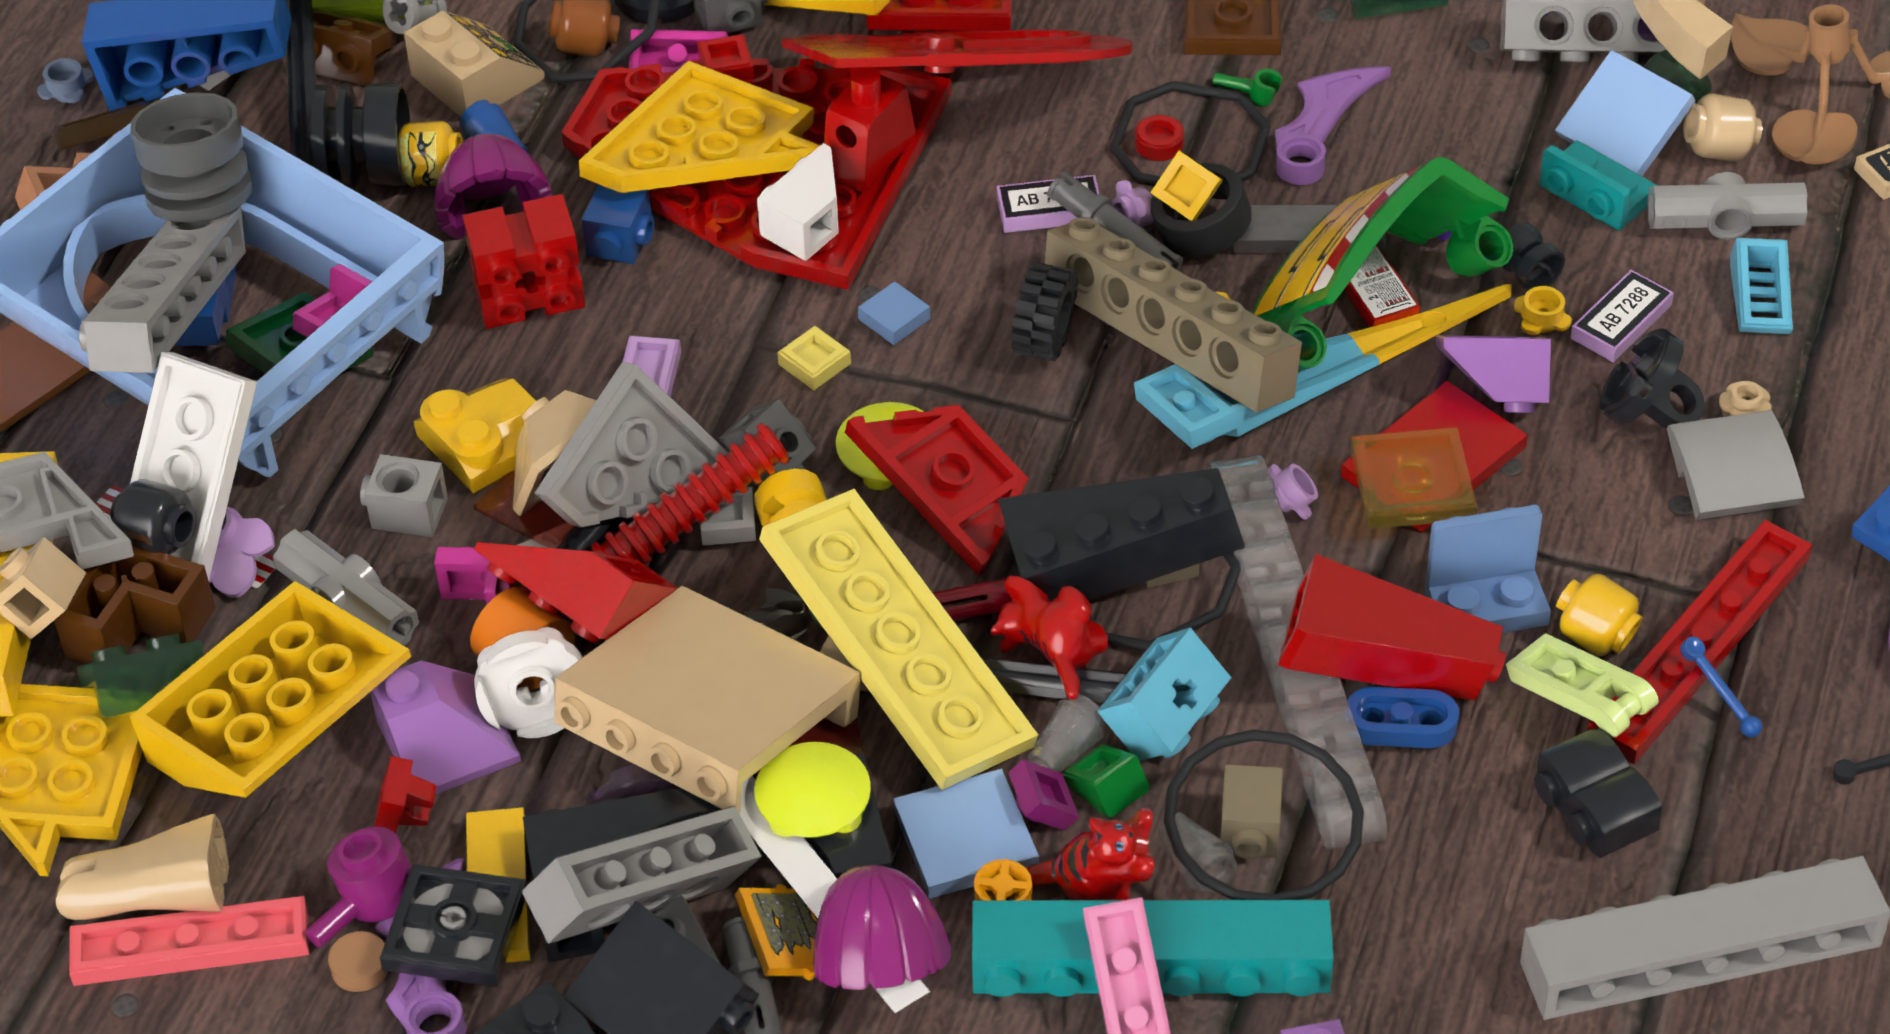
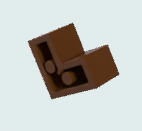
M132 546L133 557L86 568L84 570L86 574L66 611L54 620L65 657L114 672L140 633L189 647L216 608L205 566L162 552L153 553Z

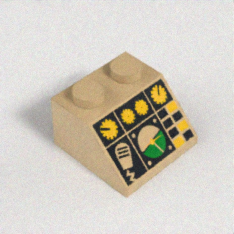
M442 10L404 32L411 76L460 117L470 105L479 100H488L491 104L501 105L545 79V73L541 68L486 24Z

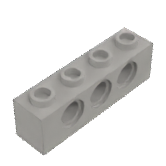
M1502 0L1500 51L1512 52L1513 61H1541V52L1561 53L1560 61L1590 62V53H1610L1613 50L1634 63L1639 62V54H1658V63L1680 64L1658 40L1647 42L1639 36L1637 24L1641 16L1632 0ZM1552 13L1562 19L1564 33L1560 39L1549 40L1541 34L1539 23L1543 15ZM1593 15H1604L1612 22L1613 32L1607 41H1598L1590 35L1588 23Z
M734 806L558 857L522 890V893L549 944L620 922L635 901L652 912L664 908L680 895L688 901L726 889L762 856Z

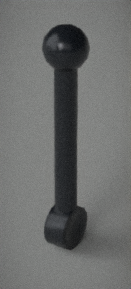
M1890 754L1857 763L1846 759L1839 760L1834 764L1833 778L1840 784H1850L1855 780L1856 774L1889 766Z

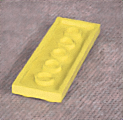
M855 489L763 526L759 539L852 668L861 672L862 682L941 790L1034 748L1038 733Z

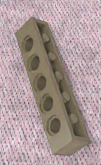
M1086 217L1075 218L1068 224L1047 231L1045 264L1074 270L1077 273L1078 284L1075 289L1077 290V298L1074 304L1255 412H1260L1295 398L1302 342L1282 331L1277 324L1259 318L1244 309L1240 303L1226 299L1207 288L1206 284L1202 281L1186 276L1172 268L1167 261L1153 257L1136 247L1132 241L1120 238L1101 227L1093 219Z

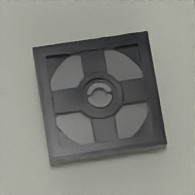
M413 864L380 955L382 970L497 987L526 900L522 893V890L527 886L526 879Z

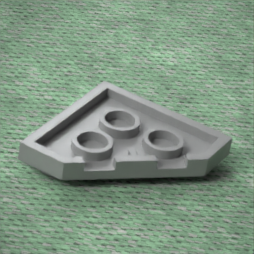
M622 362L534 493L570 525L585 527L600 524V521L611 518H630L636 512L642 515L648 511L646 508L648 503L653 502L656 505L662 501L660 498L662 493L666 492L670 495L676 491L673 485L677 482H680L682 486L689 481L687 475L691 472L695 473V475L703 471L701 465L705 462L709 465L717 461L715 459L716 454L721 452L723 455H726L728 452L636 364Z

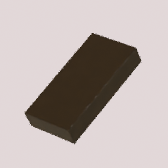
M142 101L55 126V129L52 130L57 145L60 149H65L116 134L130 124L140 110L150 104Z

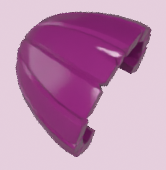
M477 134L459 144L446 159L438 177L435 190V217L438 225L441 226L445 233L453 238L462 239L465 236L462 215L466 214L464 198H492L499 194H504L516 185L522 211H524L522 202L552 196L550 184L541 167L516 142L499 134Z
M880 865L857 866L844 872L828 888L820 908L814 942L813 969L816 979H819V982H824L825 985L836 988L841 985L842 989L853 990L866 989L869 983L874 989L903 985L905 979L913 982L925 978L927 973H935L936 969H942L951 960L950 943L944 925L934 906L923 890L902 872Z

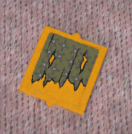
M778 884L775 888H739L735 898L764 975L803 976L808 981L813 980L815 977L813 969L814 942L818 921L816 915L794 889L786 888L783 884Z

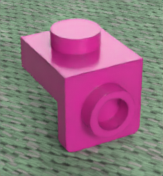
M342 264L332 267L330 269L329 292L293 313V330L309 337L372 281Z
M437 547L434 565L441 599L486 600V604H488L496 595L506 589L515 587V584H510L492 574L486 568L490 561L473 550V547Z

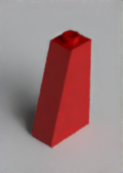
M1315 554L1295 594L1278 666L1289 670L1396 688L1437 690L1450 697L1475 701L1486 681L1495 683L1502 671L1506 659V652L1499 650L1503 626Z

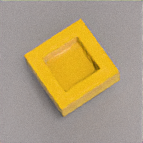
M1178 151L1150 193L1190 221H1194L1201 214L1223 180L1183 152Z

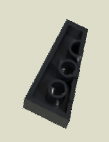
M1219 468L998 499L1021 578L1030 581L1048 595V600L1051 601L1058 596L1063 586L1076 588L1090 601L1245 548Z

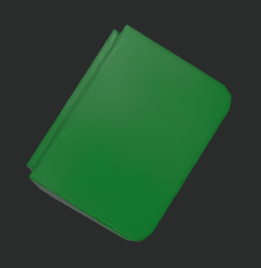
M1104 744L1098 746L1063 773L1065 782L1098 812L1109 818L1117 815L1149 790V783L1137 755Z

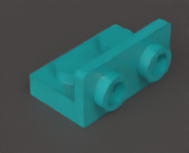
M1578 140L1564 151L1553 145H1550L1543 151L1539 185L1618 231H1621L1648 207L1649 187L1658 186Z

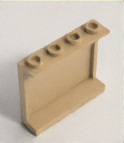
M681 586L555 677L554 723L721 809L735 806L738 813H740L743 782L823 718L845 728L858 717L861 672L695 591Z

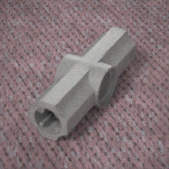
M1722 172L1709 177L1703 185L1650 186L1648 193V222L1650 229L1708 228L1711 234L1719 239H1735L1745 235L1752 227L1805 225L1808 214V194L1805 183L1746 184L1742 176L1732 172Z
M294 529L281 539L280 546L273 555L275 568L293 582L297 581L403 646L411 640L412 633L419 624L417 611L382 586L375 570L362 557L357 554H351L344 558L308 530L298 532Z

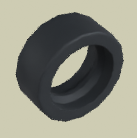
M1200 164L1223 180L1211 199L1226 200L1219 210L1203 219L1194 221L1176 220L1180 213L1153 195L1151 199V214L1159 235L1168 249L1180 256L1195 258L1209 256L1231 247L1245 234L1251 223V205L1243 182L1236 171L1223 164Z

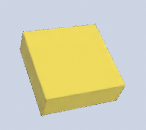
M813 326L777 352L778 365L813 391L851 364V351L816 326Z

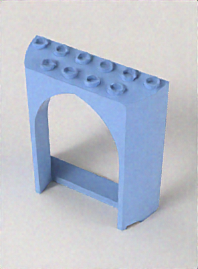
M175 87L161 99L186 93ZM131 123L114 134L111 139L86 159L80 161L71 171L44 190L37 198L0 226V313L89 368L87 351L81 349L79 330L81 322L89 315L83 306L86 281L93 264L102 252L134 240L155 236L167 221L155 216L147 207L145 187L141 181L142 166L136 159L130 132ZM241 126L243 134L242 149L247 154L248 170L252 178V194L241 205L245 243L273 255L328 289L330 269L337 264H342L372 281L257 381L238 462L263 476L271 477L278 471L271 434L393 327L421 344L430 336L433 326L425 321L432 294L438 296L441 295L444 242ZM157 368L153 373L94 371L149 406Z

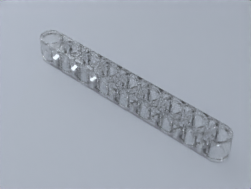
M1261 454L1209 462L1206 469L1219 468L1245 545L1244 549L1234 552L1241 563V572L1237 583L1286 732L1326 750L1352 777L1364 809L1361 844L1386 840L1387 825L1383 803L1340 678L1289 670L1278 666L1295 594L1304 574L1264 458ZM1292 747L1325 848L1331 850L1347 847L1350 842L1352 810L1342 783L1319 759Z

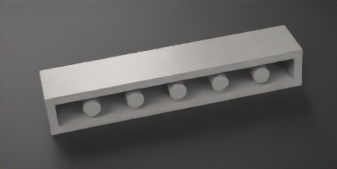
M1864 856L1845 860L1828 859L1813 867L1789 872L1772 871L1757 879L1733 884L1717 883L1704 890L1678 896L1661 895L1648 902L1622 908L1604 907L1589 915L1566 920L1548 919L1533 927L1525 928L1520 964L1542 1018L1547 1020L1881 947L1890 918V909Z

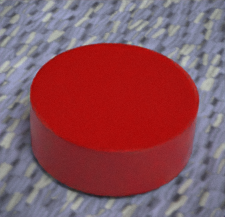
M1153 115L1144 118L1137 124L1135 129V148L1144 158L1153 161H1167L1173 159L1178 151L1182 152L1184 147V128L1175 118L1166 115Z

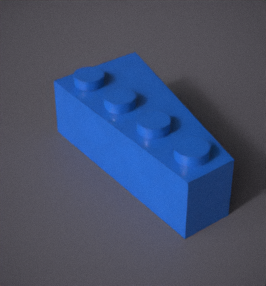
M111 0L89 3L81 42L109 111L125 107L127 102L142 97L146 102L163 97L166 89L187 83L190 88L207 82L209 75L221 71L231 75L286 57L291 15L285 0Z

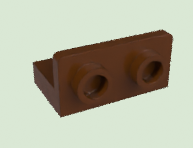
M313 8L316 74L361 85L372 83L374 80L375 58L380 53L396 45L397 33L389 29L387 24ZM283 57V65L287 68L286 57Z

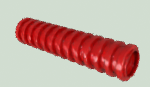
M760 423L756 426L758 432L752 436L749 433L742 436L744 442L737 446L734 442L728 446L730 452L726 455H723L721 452L716 454L715 459L717 461L709 465L705 462L701 465L703 470L701 473L695 475V473L691 472L687 475L689 481L683 486L680 482H677L673 485L676 491L670 495L666 492L660 495L662 501L656 505L653 502L646 505L648 511L640 515L639 512H636L632 515L634 521L628 525L625 522L618 525L620 531L616 534L606 533L604 535L606 538L605 542L599 545L595 541L591 544L592 551L639 560L648 564L652 561L650 555L655 551L659 554L665 552L664 545L669 541L672 544L679 542L677 536L684 531L686 534H690L693 531L691 526L697 521L701 525L707 521L705 515L711 511L715 515L721 511L719 505L724 502L728 505L733 503L734 498L732 496L737 492L744 495L748 492L746 486L751 482L756 485L761 483L762 479L760 476L767 472L769 475H772L776 472L774 466L779 462L786 465L789 462L787 457L789 454L771 428Z

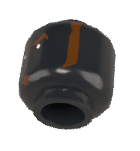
M147 479L134 481L127 486L122 493L116 496L110 510L112 522L131 540V545L153 553L173 554L190 541L196 528V511L192 507L185 491Z

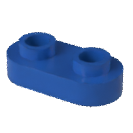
M1366 687L1357 690L1348 698L1345 707L1344 725L1347 733L1354 740L1366 745L1438 748L1448 744L1456 736L1459 708L1453 698L1437 690Z

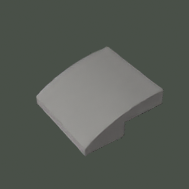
M1772 410L1668 425L1667 432L1678 477H1685L1695 520L1797 506L1804 500L1805 496L1793 456Z

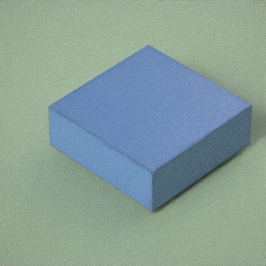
M895 281L858 307V320L893 345L931 319L930 306Z

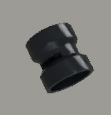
M1521 222L1509 228L1507 231L1512 238L1513 254L1509 262L1503 265L1502 268L1509 272H1515L1517 282L1526 291L1537 286L1549 287L1560 276L1565 266L1564 254L1553 244L1543 243L1542 234L1528 222Z

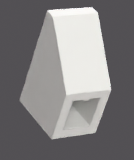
M824 143L810 155L800 159L792 170L774 185L766 187L757 198L760 235L804 261H807L839 233L831 147Z

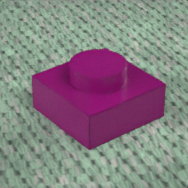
M1025 759L1021 760L1008 772L1017 794L1016 804L1022 814L1029 820L1036 823L1041 822L1065 831L1080 818L1062 773Z

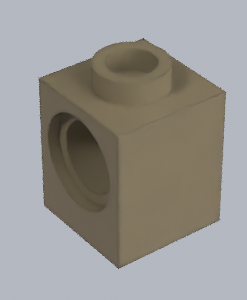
M1225 764L1220 855H1236L1246 859L1259 857L1278 858L1283 768Z

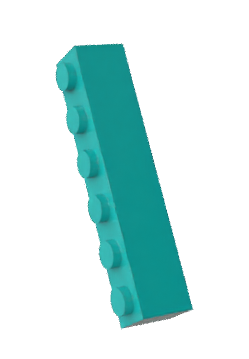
M1124 900L973 901V994H991L1007 997L1014 994L1049 993L1054 996L1066 997L1075 993H1099L1083 917V908ZM1143 900L1162 993L1181 997L1190 996L1195 993H1229L1234 996H1249L1254 993H1289L1294 996H1309L1314 993H1330L1333 945L1330 900Z

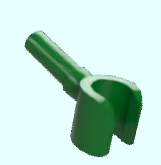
M1272 69L1258 70L1255 73L1254 80L1217 72L1213 77V84L1249 93L1250 100L1258 107H1265L1272 103L1274 94L1279 92L1282 82V76Z

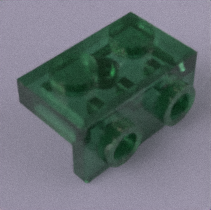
M173 634L146 640L147 651L126 655L124 645L91 652L93 663L77 667L81 688L94 686L99 712L102 717L137 711L204 656L201 640L180 644L179 634Z

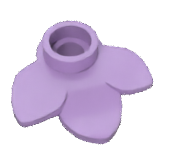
M230 507L226 509L209 583L212 582L214 587L227 597H241L250 589L255 581L257 572L255 557L262 556L275 547L274 534L263 520L259 518H243L235 509Z

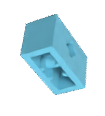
M1191 628L1157 637L1097 712L1129 751L1137 755L1139 761L1161 755L1164 758H1169L1177 754L1188 744L1191 738L1188 732L1194 724L1206 717L1218 706L1220 698L1217 695L1229 682L1231 676Z

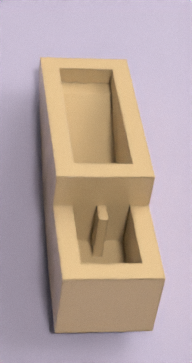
M1632 0L1641 18L1656 39L1680 64L1697 78L1702 79L1726 58L1733 26L1704 6L1705 0Z

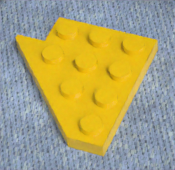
M687 61L579 160L580 177L606 188L626 193L790 171L800 159L807 157L820 146L800 138L813 125L814 108Z
M21 684L14 716H0V828L40 876H49L60 837L117 840L143 752L129 716L154 697L152 692Z

